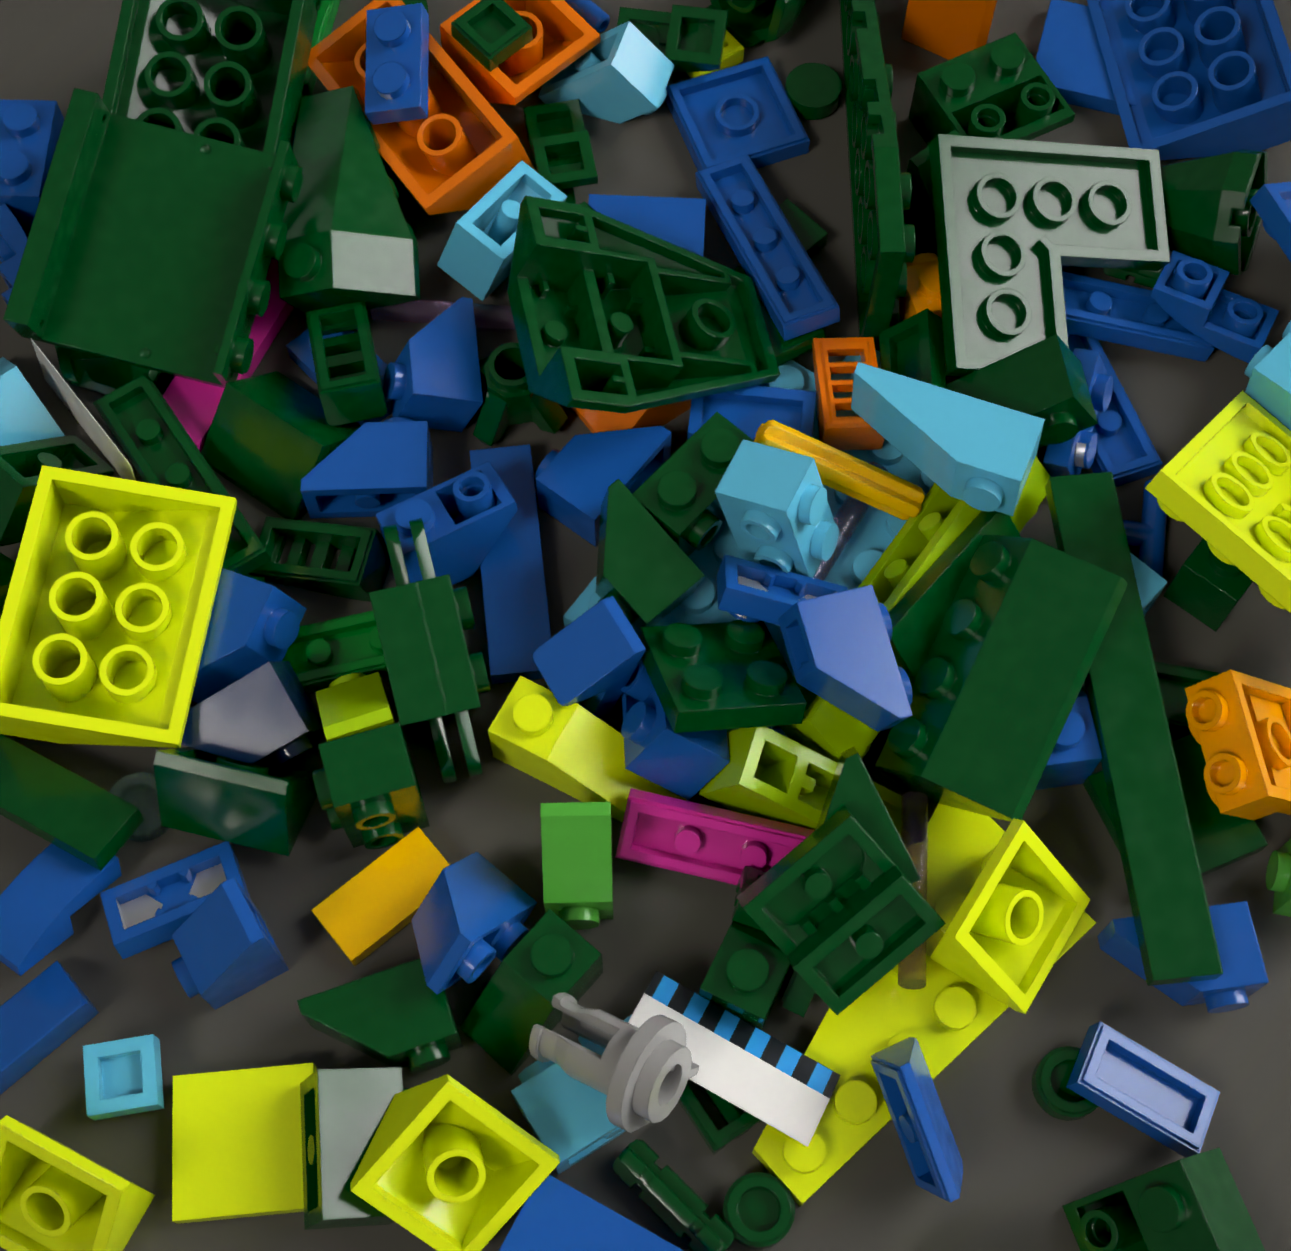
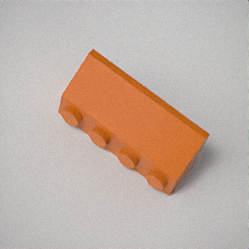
M402 0L371 1L311 48L308 67L328 91L354 86L359 91L365 107L367 10L405 5ZM429 33L428 118L372 125L380 145L378 151L380 156L427 214L435 215L471 209L521 160L532 169L534 167L518 136Z

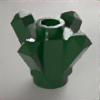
M510 342L502 344L491 353L490 357L479 360L482 391L486 392L487 395L473 433L478 440L487 446H492L503 438L505 430L509 425L534 422L542 431L553 434L560 431L568 417L558 403L529 392L519 343Z

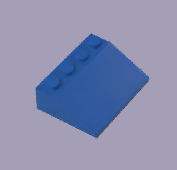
M1087 0L1129 148L1159 150L1160 160L1208 157L1242 149L1262 151L1291 141V52L1273 0ZM1101 9L1108 10L1137 106H1129Z

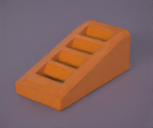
M813 338L812 351L819 440L839 450L882 449L885 438L860 416H836V411L852 410V397L834 398L833 392H852L853 379L831 380V374L854 373L858 362L878 368L874 338ZM860 355L861 361L829 362L828 356Z

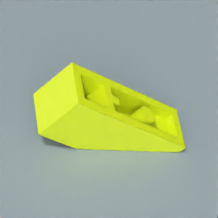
M521 675L488 729L493 757L581 802H611V817L621 822L624 819L631 788L688 801L625 768L624 737L620 732L577 703L561 706L551 690Z

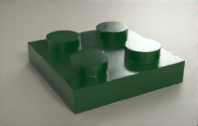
M734 620L724 623H673L668 626L640 627L639 638L646 648L641 659L674 733L802 724L807 702L764 621L746 622Z

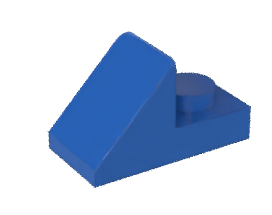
M611 596L599 601L538 647L533 653L532 659L561 706L578 703L596 717L602 718L611 714L622 694L620 690L627 685L646 648L615 598Z

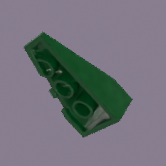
M354 86L301 97L293 152L299 166L303 168V182L297 201L295 203L288 202L282 223L287 225V237L283 253L278 260L279 298L303 313L358 301H365L366 308L369 310L420 300L418 242L412 227L404 219L397 198L400 196L394 181L387 175L378 152L380 145L371 122L365 115V107L359 91Z

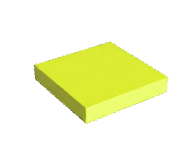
M314 1063L173 1076L172 1222L181 1224L304 1212L300 1083L317 1070Z

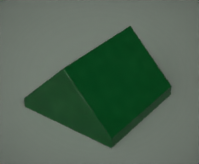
M278 371L226 383L201 454L212 470L285 519L300 520L307 513V508L300 491L301 479L360 428L361 425L353 422L330 426L326 421L321 400Z
M183 747L156 751L153 763L161 826L280 855H290L317 796L311 771L286 765L278 767L277 763L269 761L249 764L195 748Z

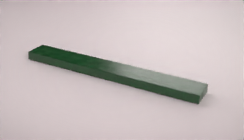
M1112 472L1049 477L1045 490L1057 549L1119 575L1128 582V586L1085 678V685L1102 754L1101 763L1147 986L1217 979L1223 974V969Z

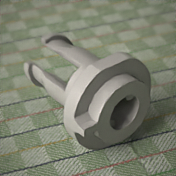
M566 992L557 993L552 999V1006L563 1013L562 1027L605 1048L602 1056L539 1024L533 1025L530 1034V1055L542 1063L552 1061L558 1064L573 1079L607 1095L606 1113L608 1120L613 1125L629 1133L638 1130L650 1122L658 1123L666 1118L678 1103L688 1079L697 1075L699 1065L692 1062L691 1051L686 1047V1032L681 1023L664 1015H656L649 1018L638 1028L601 1009L584 1008L578 1005L577 1000Z

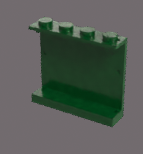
M74 88L3 320L24 338H32V340L225 388L226 383L237 380L238 374L247 373L251 365L254 341L249 338L255 316L262 317L268 306L271 284L270 281L266 280L271 259L279 260L285 247L287 225L282 223L287 204L288 202L295 203L301 191L303 168L299 166L290 142L280 140L277 153L274 155L112 114L98 93Z

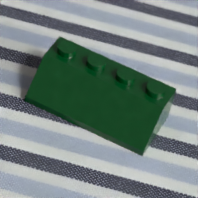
M984 534L976 552L972 556L968 570L951 606L944 616L943 623L926 660L916 675L912 686L913 698L910 705L913 715L892 727L875 766L924 800L1009 822L1013 818L1022 820L1128 586V582L1119 575L1035 539Z

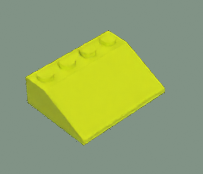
M42 465L0 619V734L59 744L181 748L237 506L235 497Z

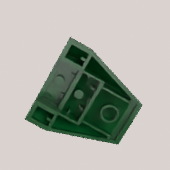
M531 196L524 197L520 204L507 293L530 393L566 407L630 413L774 382L778 378L780 371L751 277L585 206Z

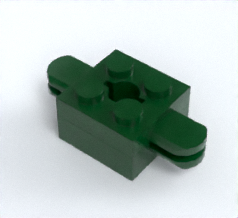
M422 518L410 520L409 524L423 580L410 583L396 524L384 526L383 531L396 587L370 592L369 595L400 725L429 720L445 784L457 781L442 716L455 713L470 777L482 775L483 772L468 710L481 707L478 694L489 692L491 689L482 652L468 654L463 631L475 628L467 588L465 586L453 589L449 574L436 577Z

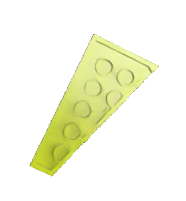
M938 803L910 857L921 877V880L912 884L946 924L841 1013L836 1015L830 1008L828 1009L804 1055L841 1076L809 1146L801 1144L767 1124L752 1151L754 1156L770 1174L780 1179L786 1185L794 1201L800 1207L892 1120L871 1064V1055L908 1037H915L921 1047L932 1080H934L1009 1008L930 958L1005 833L990 816ZM1085 911L1055 963L1096 924Z

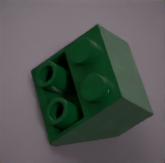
M1015 32L917 73L909 119L929 146L938 134H948L953 130H956L961 136L1032 140L1073 122L1076 114Z
M1220 1147L1177 1160L1062 1206L1080 1251H1265Z

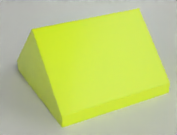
M1013 818L930 958L1014 1011L1026 1014L1089 904L1090 898L1024 820Z
M446 1074L394 1095L350 1183L351 1192L436 1251H481L558 1166L560 1159L557 1153Z
M8 1115L0 1120V1247L7 1251H123L155 1194Z

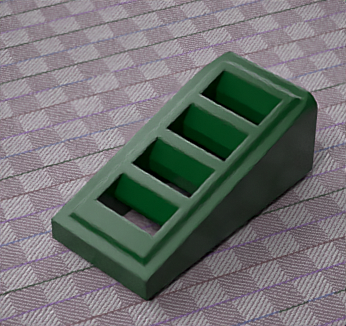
M365 301L305 312L318 392L327 423L330 426H338L384 416L387 413V406ZM358 329L356 333L323 338L325 335Z
M266 517L259 540L267 550L271 560L249 574L251 576L265 577L266 581L343 598L371 602L369 593L383 589L391 561L384 537L376 528ZM286 539H293L294 541L286 564L279 563ZM311 544H316L309 567L304 566ZM339 549L341 551L335 570L330 569L335 550Z

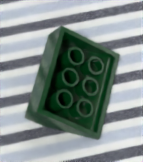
M123 0L102 100L112 114L276 155L280 140L290 142L291 147L293 144L317 18L314 1Z

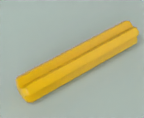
M768 420L766 423H762L756 431L754 439L756 443L814 458L823 485L901 520L917 517L922 509L921 504L924 500L925 492L918 485L778 421Z

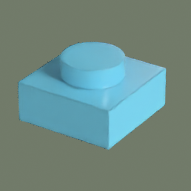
M154 1034L83 1046L86 1114L88 1118L96 1121L165 1109L160 1039Z

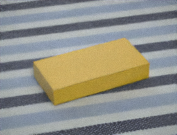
M417 827L311 911L355 967L411 922V919L443 868L450 864L423 831Z

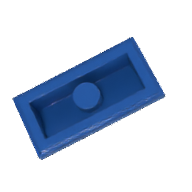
M55 961L0 1006V1095L100 1013L58 961Z
M908 1037L871 1055V1064L916 1185L951 1203L960 1198L963 1177L962 1158L919 1042L915 1037Z

